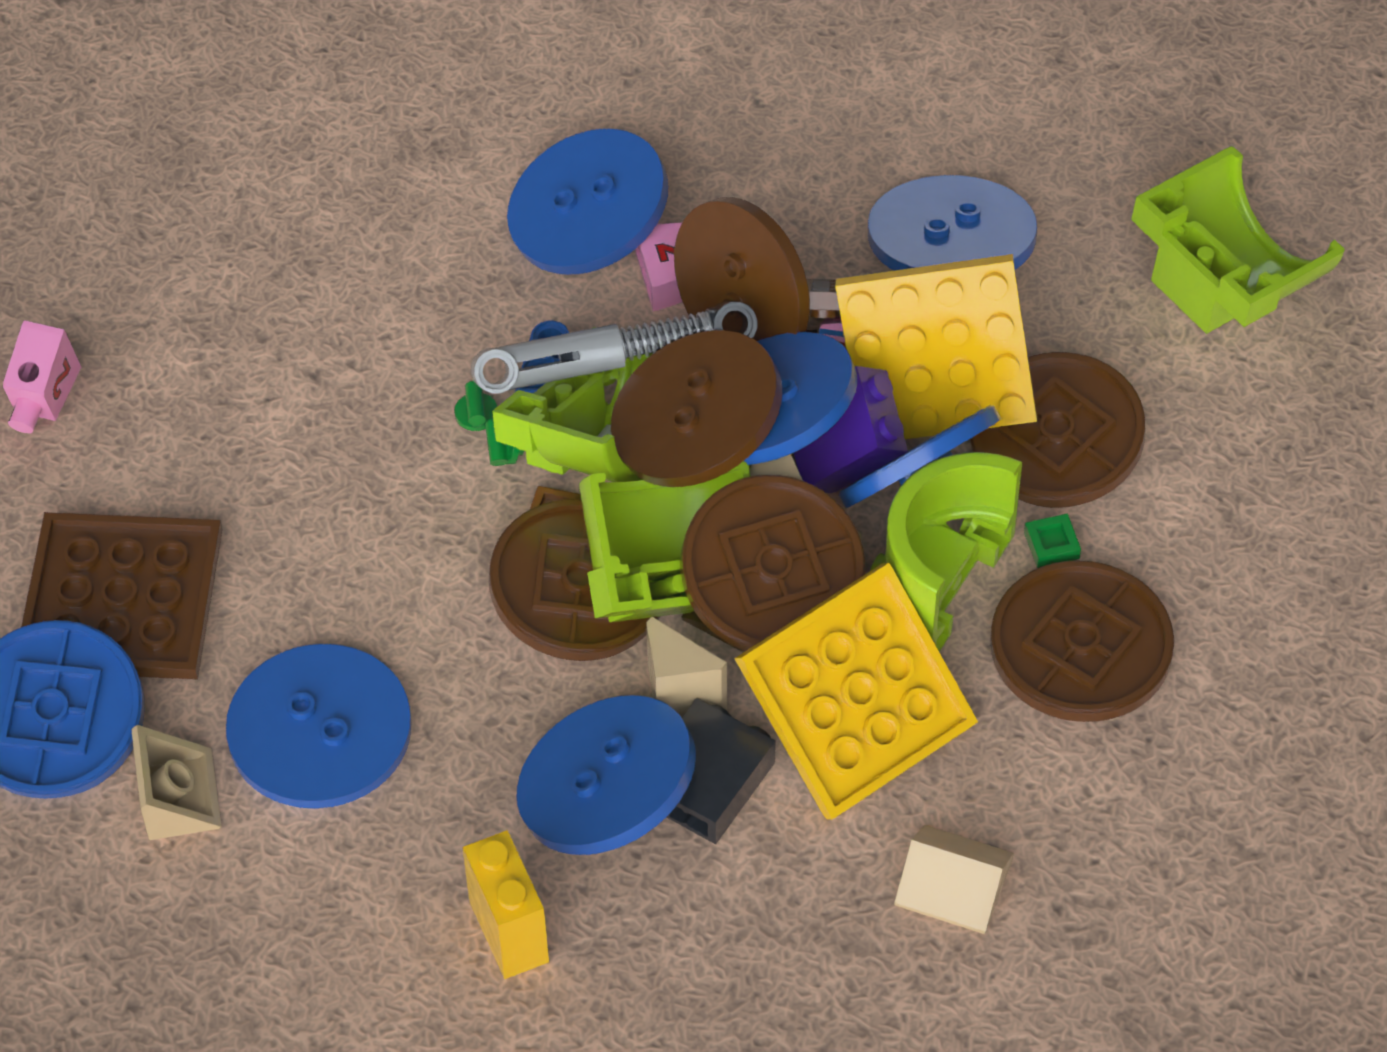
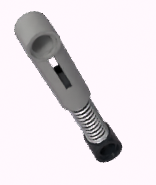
M723 301L714 307L707 308L705 312H698L696 317L690 314L688 319L684 315L680 320L675 316L673 321L669 318L666 319L665 323L662 320H659L658 324L652 321L650 326L644 323L642 328L637 324L634 329L629 326L627 331L622 327L619 329L617 324L496 348H486L473 358L471 376L481 389L490 393H503L508 390L623 368L628 357H630L631 361L634 359L633 356L641 359L643 354L648 358L649 353L654 354L667 344L685 336L704 331L723 330L722 320L730 311H737L741 315L742 327L738 333L753 338L757 330V318L754 311L748 305L737 301ZM554 355L559 356V361L518 369V362ZM492 358H500L506 366L504 377L496 383L488 382L483 376V367Z

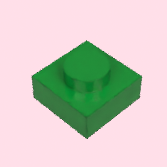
M1068 513L1025 522L1024 535L1037 568L1052 563L1080 559L1081 547Z

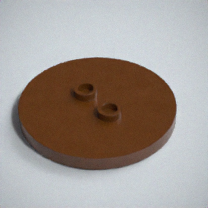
M735 197L716 198L694 208L686 216L679 228L674 249V268L677 286L688 315L693 314L696 317L698 312H705L707 308L714 307L723 301H737L748 305L756 315L757 330L752 338L755 341L785 333L796 335L798 332H806L810 313L809 289L806 275L793 244L777 222L758 206ZM730 311L724 316L722 320L723 330L739 332L741 330L742 318L737 311Z
M724 330L704 331L685 336L667 344L648 357L631 374L616 399L611 417V435L614 436L618 455L637 477L651 484L664 487L697 485L729 472L746 460L760 446L772 429L779 414L782 401L780 373L774 361L761 344L738 332Z
M1050 352L1029 356L1037 422L987 428L970 438L972 451L999 454L1021 461L1022 470L1018 500L1032 505L1048 508L1072 507L1094 501L1108 494L1131 474L1144 448L1145 415L1136 390L1115 368L1087 355L1069 352Z
M757 475L734 481L722 487L702 504L691 520L685 534L681 549L680 570L687 598L701 621L724 641L747 651L865 575V557L855 525L844 509L832 497L814 485L796 478L781 475Z
M581 499L552 501L534 507L516 518L498 539L492 553L489 568V591L492 603L505 626L518 639L533 649L546 655L566 660L592 661L605 659L629 649L647 635L646 622L650 619L642 618L609 622L608 617L595 618L587 575L588 572L593 571Z
M1075 560L1052 563L1035 569L1021 577L1006 591L998 603L993 616L990 647L994 665L1006 686L1027 705L1044 714L1063 720L1096 722L1130 713L1153 697L1164 683L1171 666L1174 633L1169 614L1163 603L1138 578L1111 565Z

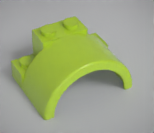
M1232 146L1136 196L1131 218L1159 246L1151 281L1206 334L1234 318L1243 327H1246L1276 310L1278 301L1331 272L1339 264L1345 251L1344 247L1336 240H1333L1324 255L1317 259L1306 260L1288 253L1276 244L1262 228L1250 207L1242 179L1243 155Z
M645 354L641 355V359L633 356V361L628 357L623 368L548 382L533 394L518 389L492 411L496 441L526 451L527 464L545 469L551 473L564 475L569 469L588 475L605 473L606 480L611 482L642 480L630 471L618 455L613 435L606 434L602 438L597 436L606 425H611L612 411L621 389L631 374L647 357H645ZM617 379L611 403L608 404L605 401L604 386L613 384Z
M971 452L950 455L935 460L917 470L903 483L890 506L887 519L886 553H880L876 557L870 571L882 563H890L939 652L952 633L953 616L946 613L945 610L977 561L994 568L1014 537L1022 462L1011 457L993 453ZM964 518L959 533L946 524L948 521Z
M745 461L715 479L686 487H664L644 480L604 482L606 480L605 473L591 474L580 481L579 490L593 571L588 572L587 575L595 618L608 617L609 622L684 614L694 611L685 593L680 570L681 549L685 534L698 509L712 494L734 481L751 477L749 465Z

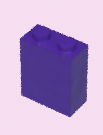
M855 366L857 372L856 392L845 413L825 434L806 447L794 452L798 471L803 481L814 485L825 493L838 492L908 452L903 434L904 428L899 419L893 396V386L889 380L887 370Z

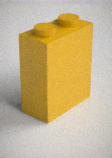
M508 830L463 846L469 902L504 979L548 963L544 907Z

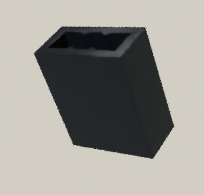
M696 698L682 717L694 740L696 749L695 768L685 794L666 818L716 845L775 764L776 740L772 739L762 728L748 726L733 718L721 706H710Z

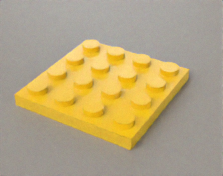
M1013 254L836 279L835 287L846 350L854 366L887 370L889 380L893 386V396L899 419L904 428L903 434L905 439L937 435L989 405H994L1001 417L1000 421L989 428L1037 422Z
M890 563L880 564L734 658L826 819L833 820L978 723Z

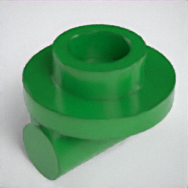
M470 381L465 384L466 395L461 397L455 405V419L464 429L470 431L485 430V422L493 419L492 411L497 407V403L491 396L484 394L483 389L474 381Z
M493 419L486 421L485 429L490 465L515 464L518 456L523 455L524 450L497 442Z

